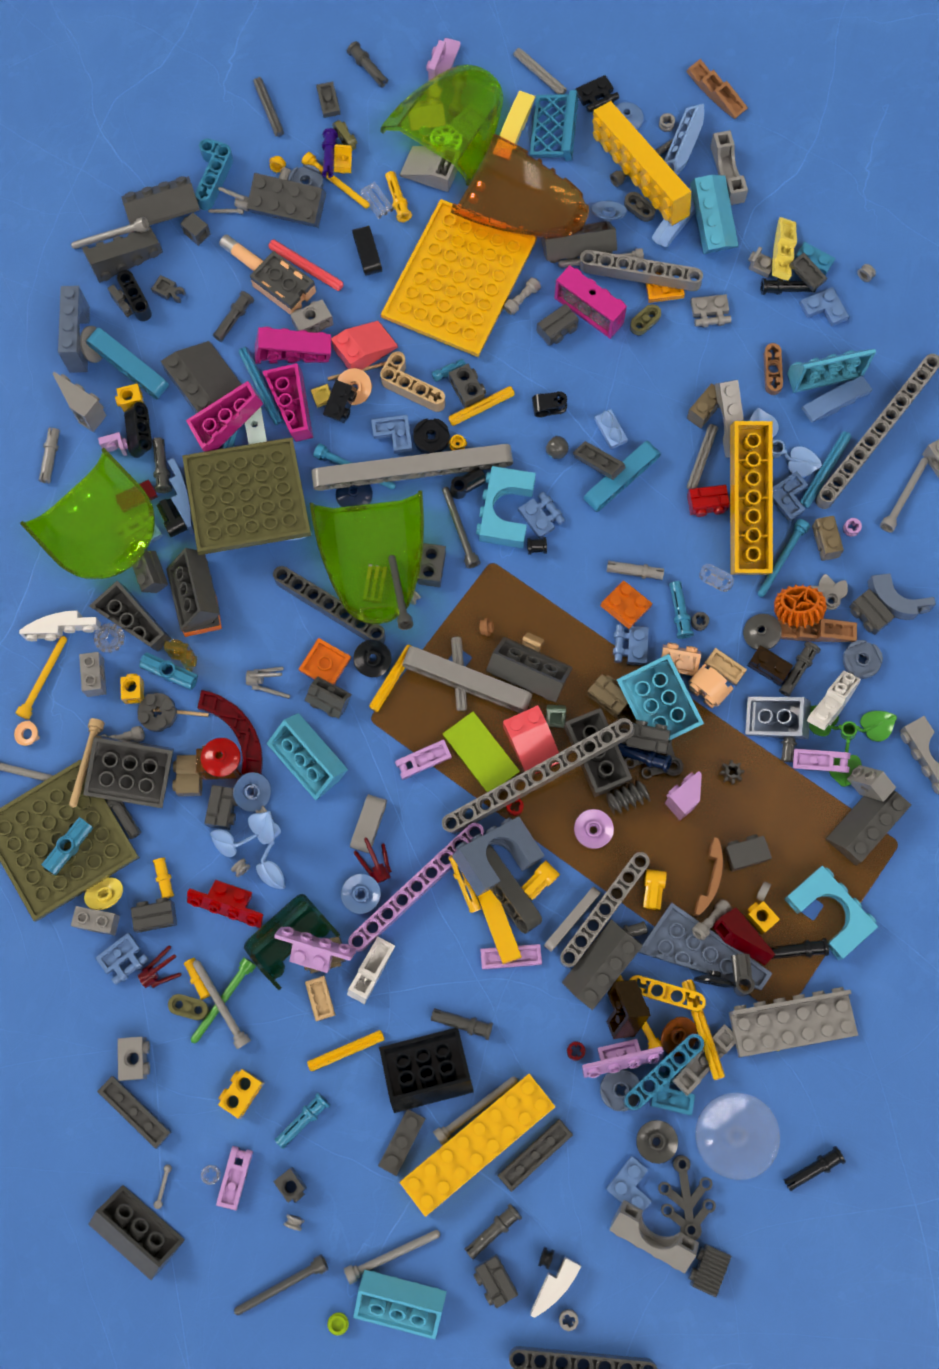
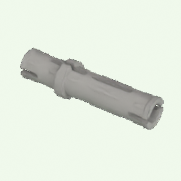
M48 428L46 443L43 446L45 450L39 481L42 483H51L55 454L59 448L57 444L60 430L56 428Z
M608 560L607 572L639 576L642 579L654 578L663 580L664 568L650 567L648 564L643 566Z

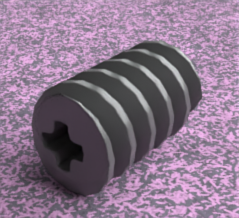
M639 780L635 781V786L629 783L628 789L622 786L621 792L618 789H614L613 794L611 792L606 793L608 806L614 816L615 810L622 814V807L629 811V804L636 808V801L644 805L643 798L651 802L646 786Z

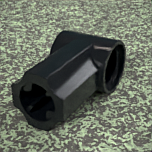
M476 468L462 477L458 476L452 479L450 488L452 497L462 499L466 493L486 483L485 474L481 469ZM455 486H461L463 489L457 490Z
M164 499L156 505L171 538L188 530L171 499Z

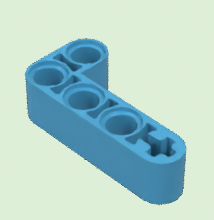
M208 138L201 140L199 143L202 158L208 162V166L195 192L199 208L205 211L213 207L220 192L218 188L223 186L233 164V156L229 145Z

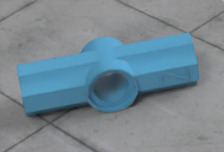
M147 652L140 660L139 667L162 677L167 682H173L189 690H192L197 683V674L181 668L171 661L163 660ZM173 668L170 674L165 675L166 669Z
M79 817L68 832L57 840L56 847L41 865L56 876L70 857L78 852L79 846L94 827ZM67 842H71V848L64 851V845Z

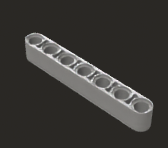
M585 250L580 255V268L588 274L688 291H697L702 285L703 273L700 269L594 250Z
M411 646L408 648L402 666L406 669L518 713L528 709L532 694L526 690Z
M638 852L633 855L560 955V963L564 967L571 968L576 965L650 863L647 854ZM638 857L642 858L645 861V866L638 867L635 864V859ZM625 873L631 874L633 882H625L623 875ZM613 889L620 890L622 897L619 899L613 898L611 891ZM601 905H607L610 908L608 915L600 913L599 907ZM589 921L597 922L598 929L596 931L588 929L587 923ZM584 937L586 939V946H577L575 943L576 938ZM565 953H572L574 955L573 963L569 964L564 961L563 956Z

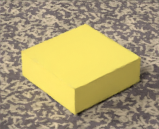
M328 384L311 389V394L317 408L327 405L331 394Z

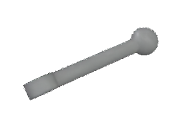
M169 1164L164 1166L165 1173L158 1199L154 1202L155 1209H160L163 1206L161 1200L168 1174L172 1170Z

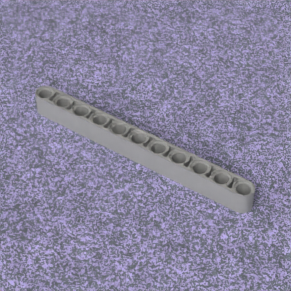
M929 354L925 357L823 486L816 498V504L819 508L827 509L834 503L939 368L938 355ZM844 469H848L851 473L845 472ZM833 482H837L840 487L835 486ZM822 496H827L830 500H825Z
M500 444L319 467L313 469L311 473L314 490L322 491L345 488L352 485L361 486L470 472L476 468L486 470L491 469L492 466L508 467L513 464L511 446L509 444Z
M622 718L447 814L442 820V827L450 833H458L471 823L484 819L631 738L635 732L632 722L629 719ZM624 724L630 725V730L627 733L620 732V727ZM611 734L613 739L611 742L605 743L603 742V736ZM593 743L595 744L594 751L586 752V745ZM571 753H577L578 755L575 762L568 761V756ZM559 762L560 769L556 772L551 771V765ZM536 772L543 773V778L540 781H534V774ZM520 781H524L526 784L522 791H518L516 788ZM502 791L508 792V797L505 800H500L499 798ZM490 800V808L484 810L482 807L483 802ZM472 809L474 812L473 817L466 819V811ZM451 819H455L457 822L453 829L448 827Z

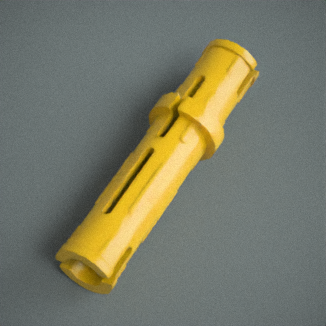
M452 855L449 856L448 859L454 870L453 876L459 883L469 912L473 913L480 910L481 906L474 890L463 873L464 880L462 879L457 863ZM466 886H467V888H468V890H469V893H470V896H471L472 899H470V897H469V894H468V892H467Z

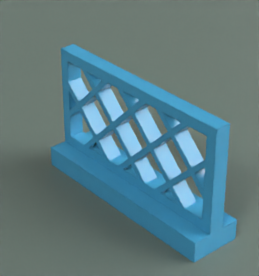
M570 90L569 94L536 95L530 158L565 157V161H572L578 111L577 90ZM540 101H548L549 104L542 108ZM559 101H566V104L561 108L557 105ZM554 107L557 111L550 115L547 111ZM544 114L548 119L541 123L538 118ZM562 114L565 118L558 123L555 118ZM552 121L556 126L549 131L545 126ZM543 129L546 134L539 138L536 134ZM560 129L563 134L557 138L553 133ZM550 136L554 141L547 145L543 141ZM558 143L561 146V151H553L551 148ZM540 144L544 147L542 151H535V148Z

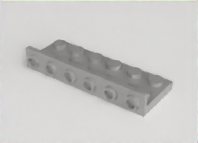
M844 987L831 989L832 993L825 994L824 990L813 992L812 997L805 998V994L792 996L793 1000L786 1001L784 997L774 999L773 1004L766 1005L765 1001L753 1003L754 1007L746 1008V1005L735 1006L734 1011L729 1012L738 1057L858 1036L849 999L851 990L844 991Z

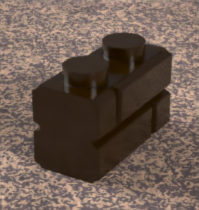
M761 645L747 665L767 679L773 680L779 686L793 667L791 663Z

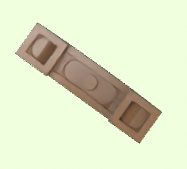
M716 837L711 840L707 859L715 861L707 895L698 896L693 914L694 917H698L709 906L720 884L723 856L719 839Z

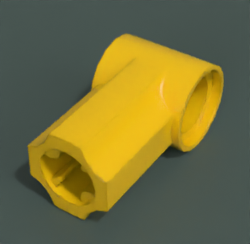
M547 860L536 869L535 874L521 887L532 901L546 886L549 887L560 876V873Z
M646 869L643 908L650 910L661 909L662 892L665 888L667 875L665 871Z

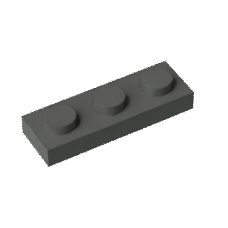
M586 441L573 452L574 458L612 480L626 468L623 462Z
M409 1109L406 1110L378 1165L380 1168L397 1176L426 1118Z

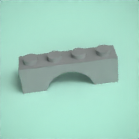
M731 130L713 133L710 147L718 174L726 177L730 204L745 203L748 188L744 175L740 176L736 167L735 144Z
M738 380L715 384L717 403L721 408L724 421L725 457L730 458V425L734 421H744Z
M925 716L904 726L900 730V736L903 742L910 747L912 757L920 763L924 776L930 779L934 792L939 794V763L935 761L929 750V742L935 732Z
M624 1200L613 1217L609 1230L616 1236L622 1237L637 1248L643 1249L653 1257L671 1265L672 1268L685 1274L697 1255L699 1242L681 1232L669 1237L659 1236L651 1232L643 1221V1210Z

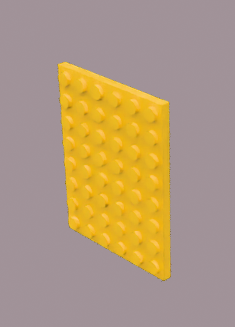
M440 199L381 312V318L479 358L504 308V304L537 241V237Z

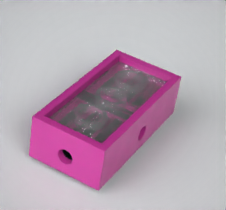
M570 265L557 278L555 299L563 305L567 304L572 312L611 339L624 324L627 308L625 303L620 299H616L607 289H602L593 279L587 278L579 269L573 268Z

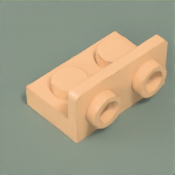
M668 642L667 645L663 644L661 657L669 654L679 674L694 676L699 668L701 652L697 651L698 648L686 646V648H681L676 643Z

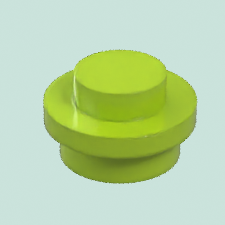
M341 1312L332 1314L328 1319V1329L333 1335L339 1336L344 1334L349 1327L347 1316Z

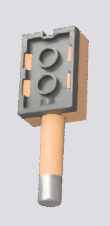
M226 234L221 238L220 246L254 271L250 275L253 287L288 314L302 308V302L304 300L307 302L316 293L314 281L273 251L263 261Z

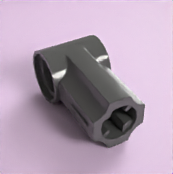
M750 954L732 955L734 992L739 996H747L755 988V983L752 979ZM740 981H745L748 984V991H743L740 988Z

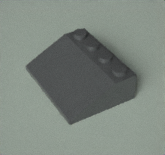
M210 341L176 351L161 360L165 372L196 414L242 385Z
M99 735L94 736L83 795L163 808L174 748Z

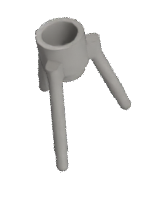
M219 187V191L236 198L234 205L238 209L208 210L209 213H239L243 215L244 211L249 212L247 209L249 197Z
M283 667L254 669V671L247 670L246 684L252 686V690H261L277 696L290 698L288 694L260 686L264 682V677L282 676V673L275 672L282 671Z

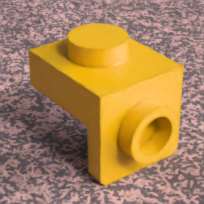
M335 145L334 172L342 174L351 173L352 146Z

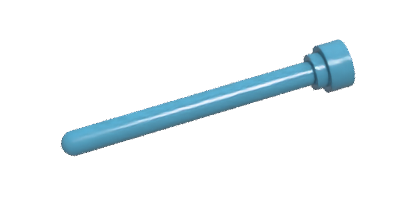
M320 443L315 448L313 457L317 459H328L339 465L352 463L329 452V449ZM394 482L379 483L389 489L396 487Z
M797 519L794 524V533L773 566V573L767 576L758 591L759 597L765 596L800 536L808 532L811 526L807 521Z

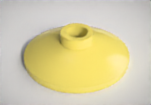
M108 877L87 889L84 895L85 904L94 910L107 909L121 898L123 885L118 879Z

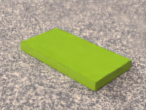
M474 711L442 734L486 792L504 784L520 773L519 769Z

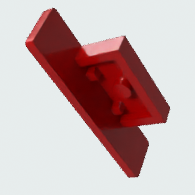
M215 880L208 894L189 889L187 892V903L194 907H200L215 914L218 913L231 920L246 923L249 926L258 928L262 926L263 914L247 908L252 898V892Z

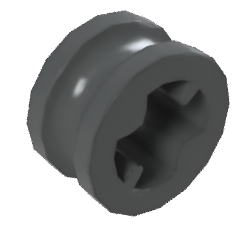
M697 612L691 620L692 627L698 631L706 629L709 624V617L704 612ZM696 618H698V619L703 618V619H704V621H703V624H704V625H702V623H701L700 625H698V624L696 623V622H697V619H696Z

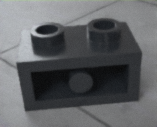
M335 380L323 415L345 423L350 415L352 402L356 399L357 389L352 385Z

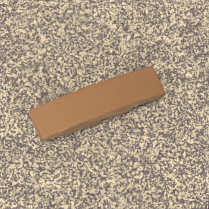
M701 59L687 69L686 72L700 89L733 119H736L748 109L728 81L723 82L714 70L710 71Z
M820 619L819 624L814 623L813 627L807 625L806 628L803 626L796 628V626L789 627L788 623L783 624L781 620H778L782 628L781 639L813 642L857 641V623Z

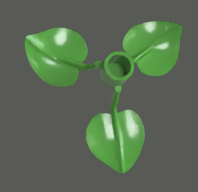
M817 705L811 706L810 714L816 708ZM871 711L864 714L860 720V724L864 729L859 728V726L851 721L835 726L838 723L839 716L825 730L811 723L809 729L814 734L822 737L828 736L831 729L841 730V737L846 740L845 752L848 753L850 740L855 738L857 731L866 732L867 737L872 741L880 742L886 740L892 733L897 716L885 711ZM850 755V759H848L849 773L831 771L829 773L840 786L846 787L851 785L847 778L856 767L862 764L858 756ZM834 758V765L840 766L839 758Z

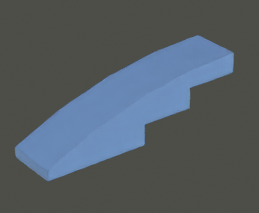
M861 376L823 394L804 405L801 409L812 423L837 413L840 408L853 404L856 399L870 394L873 389L865 378Z
M172 458L167 462L175 476L169 480L177 495L171 497L192 535L194 534L188 489L175 459Z

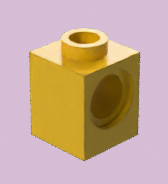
M138 383L116 388L118 395L115 396L117 406H121L123 412H126L136 402L144 404L142 391Z
M127 674L126 677H120L121 700L125 704L141 703L144 699V680L138 674ZM131 685H136V689L134 691H128Z
M764 901L760 904L755 902L747 909L750 912L746 915L747 919L761 934H764L780 920ZM758 911H762L766 915L765 921H760L757 918Z

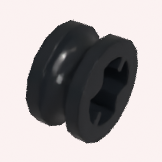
M544 1247L538 1266L545 1265L546 1269H549L554 1250L548 1251L547 1247Z

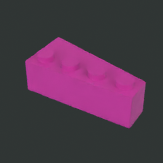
M258 327L255 341V364H261L262 360H269L270 364L277 363V360H286L288 363H295L299 360H303L305 363L329 362L331 356V334L324 332L313 333L306 330L292 331L286 328Z
M298 363L262 371L295 442L313 438L303 372Z
M247 381L187 419L186 422L204 452L218 450L263 405V402L254 387Z

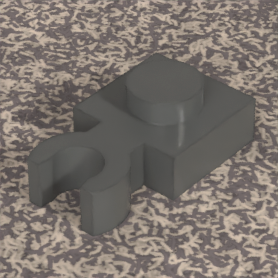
M162 275L159 276L151 288L153 293L167 300L171 296L177 303L181 302L180 297L177 296L178 294L186 295L185 290L177 287L176 282Z
M114 285L107 288L112 299L125 316L129 317L132 315L131 308L124 300L126 296L121 289L117 290Z

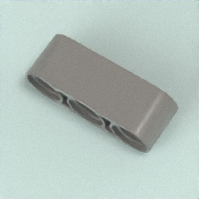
M370 794L367 795L350 848L369 853L364 838H368L371 846H373L386 808V799Z

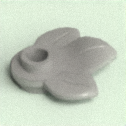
M827 574L822 576L818 584L819 586H811L812 589L818 588V591L823 593L827 605L826 609L828 610L838 608L841 599L848 592L846 580L835 584ZM828 599H832L834 603L830 604Z

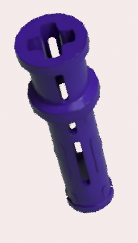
M327 128L323 131L324 141L322 149L324 150L322 175L326 178L328 172V178L333 177L334 146L337 145L338 132L335 129Z

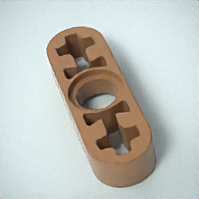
M775 343L768 344L764 351L765 390L771 395H777L783 387L781 347ZM770 350H773V352L775 353L774 360H771L772 353L770 352ZM774 365L778 368V372L772 373L768 367ZM773 378H776V379H775V386H777L776 388H773V386L771 385V384H772V381H773Z

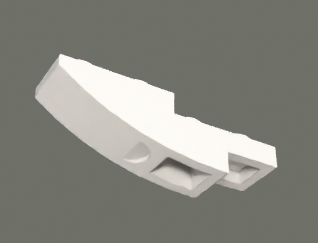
M78 610L65 611L37 619L20 629L19 634L26 641L31 642L37 641V639L55 641L56 638L63 636V631L65 633H75L76 631L93 633L94 630H101V622L96 617L82 618Z
M843 671L827 690L826 696L808 716L807 722L823 730L828 725L831 726L851 698L861 679Z

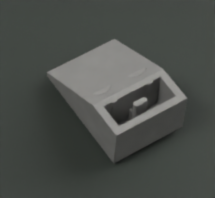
M412 146L400 176L449 192L461 165V151L446 146Z
M53 372V376L77 421L94 432L107 416L103 410L104 407L99 403L100 399L93 393H86L81 385L71 383L70 379L65 375Z

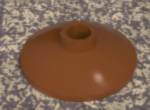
M687 1017L672 1019L665 1026L661 1035V1045L664 1051L669 1054L686 1037L691 1034H697L695 1023ZM692 1038L689 1040L688 1044L691 1049L693 1048L696 1039ZM677 1052L674 1054V1056L678 1057L682 1056V1054Z

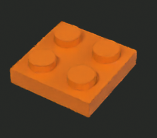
M623 580L602 601L600 606L630 629L651 608L653 603Z
M318 638L298 670L313 680L320 677L335 685L350 662L351 656Z

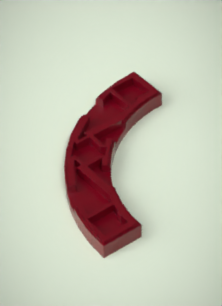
M201 690L198 710L206 711L219 717L233 730L238 738L242 751L241 774L255 772L262 775V749L258 735L250 720L236 705L224 697Z

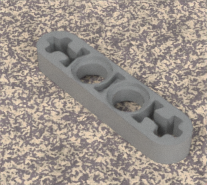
M594 886L544 944L550 952L555 949L601 894Z

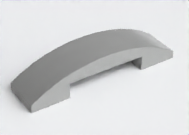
M725 1024L712 1036L719 1059L736 1044L733 1032ZM704 1049L684 1066L672 1080L686 1096L696 1088L710 1071Z

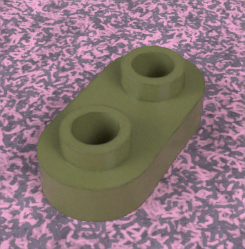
M338 120L332 123L333 129L338 132V138L342 144L351 145L352 151L355 150L357 140L353 134L350 135L345 122Z
M654 304L647 305L631 320L630 329L635 335L645 334L660 320L661 309Z
M173 995L168 1001V1008L171 1013L193 1020H203L209 1012L206 1002L185 995ZM182 1001L183 1006L182 1008L178 1009L176 1007L177 1002ZM200 1006L202 1008V1012L200 1014H197L195 1010L197 1007Z

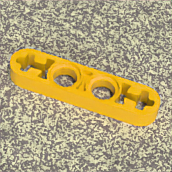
M640 975L630 978V980H640V983L647 986V982H651L648 986V994L644 993L646 989L639 987L643 997L694 1012H700L706 1006L705 997L699 992ZM653 986H662L663 993L660 996H654L652 994ZM674 991H680L683 998L679 1002H674L671 999V994ZM686 993L690 994V999L700 997L699 1000L702 1002V1005H698L695 1008L694 1004L687 1001V1005H683L686 1001Z

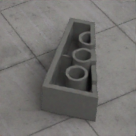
M149 227V231L143 233L137 231L130 232L128 237L125 238L120 236L114 237L113 241L109 243L98 242L96 247H82L99 283L109 280L122 270L138 266L144 261L155 258L163 253L151 227Z
M119 581L112 584L89 605V607L157 652L171 640V637Z

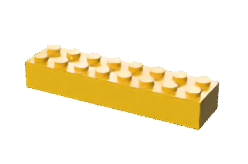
M612 101L593 110L594 139L597 142L599 141L605 152H608L612 156L613 161L621 166L624 174H628L633 184L641 189L644 197H648L653 207L661 212L664 220H668L673 226L689 217L691 190Z
M734 421L730 425V575H769L773 573V421Z
M527 1074L399 1183L426 1217L554 1109L555 1105L533 1077Z

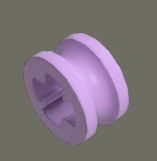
M850 518L844 524L843 531L847 536L854 537L861 531L862 524L858 519ZM850 524H852V526H856V529L854 531L852 528H848Z

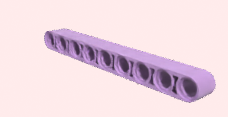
M479 823L468 825L350 935L349 945L355 948L357 952H361L374 942L377 937L452 869L451 862L447 865L441 863L443 856L453 855L457 851L455 845L458 842L466 841L467 844L472 842L471 839L473 837L469 834L472 829H478L484 835L482 825ZM429 869H435L437 875L434 878H429L426 872ZM415 882H419L423 887L421 891L415 892L412 890V885ZM400 896H406L408 902L401 906L397 903V899ZM387 909L393 911V916L390 919H384L382 916L383 912ZM371 923H376L379 928L377 932L370 933L368 932V926ZM356 937H362L364 942L362 946L355 947L353 940Z

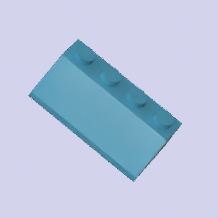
M708 175L694 178L690 185L703 253L707 254L739 247L726 177L723 175Z
M299 713L284 719L266 743L315 800H318L337 784L348 771L345 765Z
M364 1270L353 1318L436 1339L447 1291L383 1275L375 1271Z

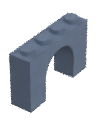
M61 286L58 353L69 373L88 372V360L84 357L80 346V324L89 323L90 307L79 286Z
M510 817L501 823L502 826L497 828L495 825L486 831L487 834L482 835L480 833L471 839L472 842L467 844L465 841L456 847L457 851L452 857L477 897L489 891L500 882L486 856L488 845H500L507 849L522 871L535 865L545 856L520 817L513 820Z

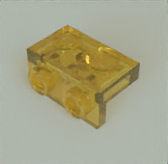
M180 640L165 641L164 649L170 658L181 660L185 669L192 672L193 667L197 663V656H195L190 646Z

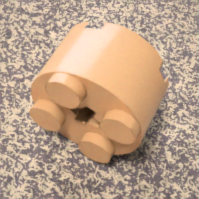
M704 664L689 680V690L695 696L700 694L705 699L703 702L713 709L714 706L718 707L732 692L733 687L731 685L727 687L725 684L727 680L712 667L706 669L707 665Z

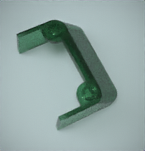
M299 894L293 898L244 944V950L255 965L278 990L282 987L276 978L283 975L285 969L283 961L291 954L292 943L274 938L275 933L280 927H291L295 931L307 932L318 938L326 936L330 930L337 938L340 936L337 930L305 894Z

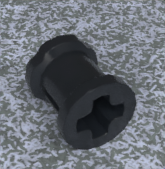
M546 537L535 540L527 538L528 555L535 552L547 554Z

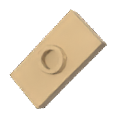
M717 648L713 650L704 663L708 668L712 667L735 686L747 671L746 668Z
M325 976L306 981L305 984L315 1021L336 1016Z

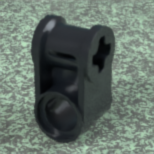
M558 391L534 395L532 397L534 416L546 417L566 412V394Z

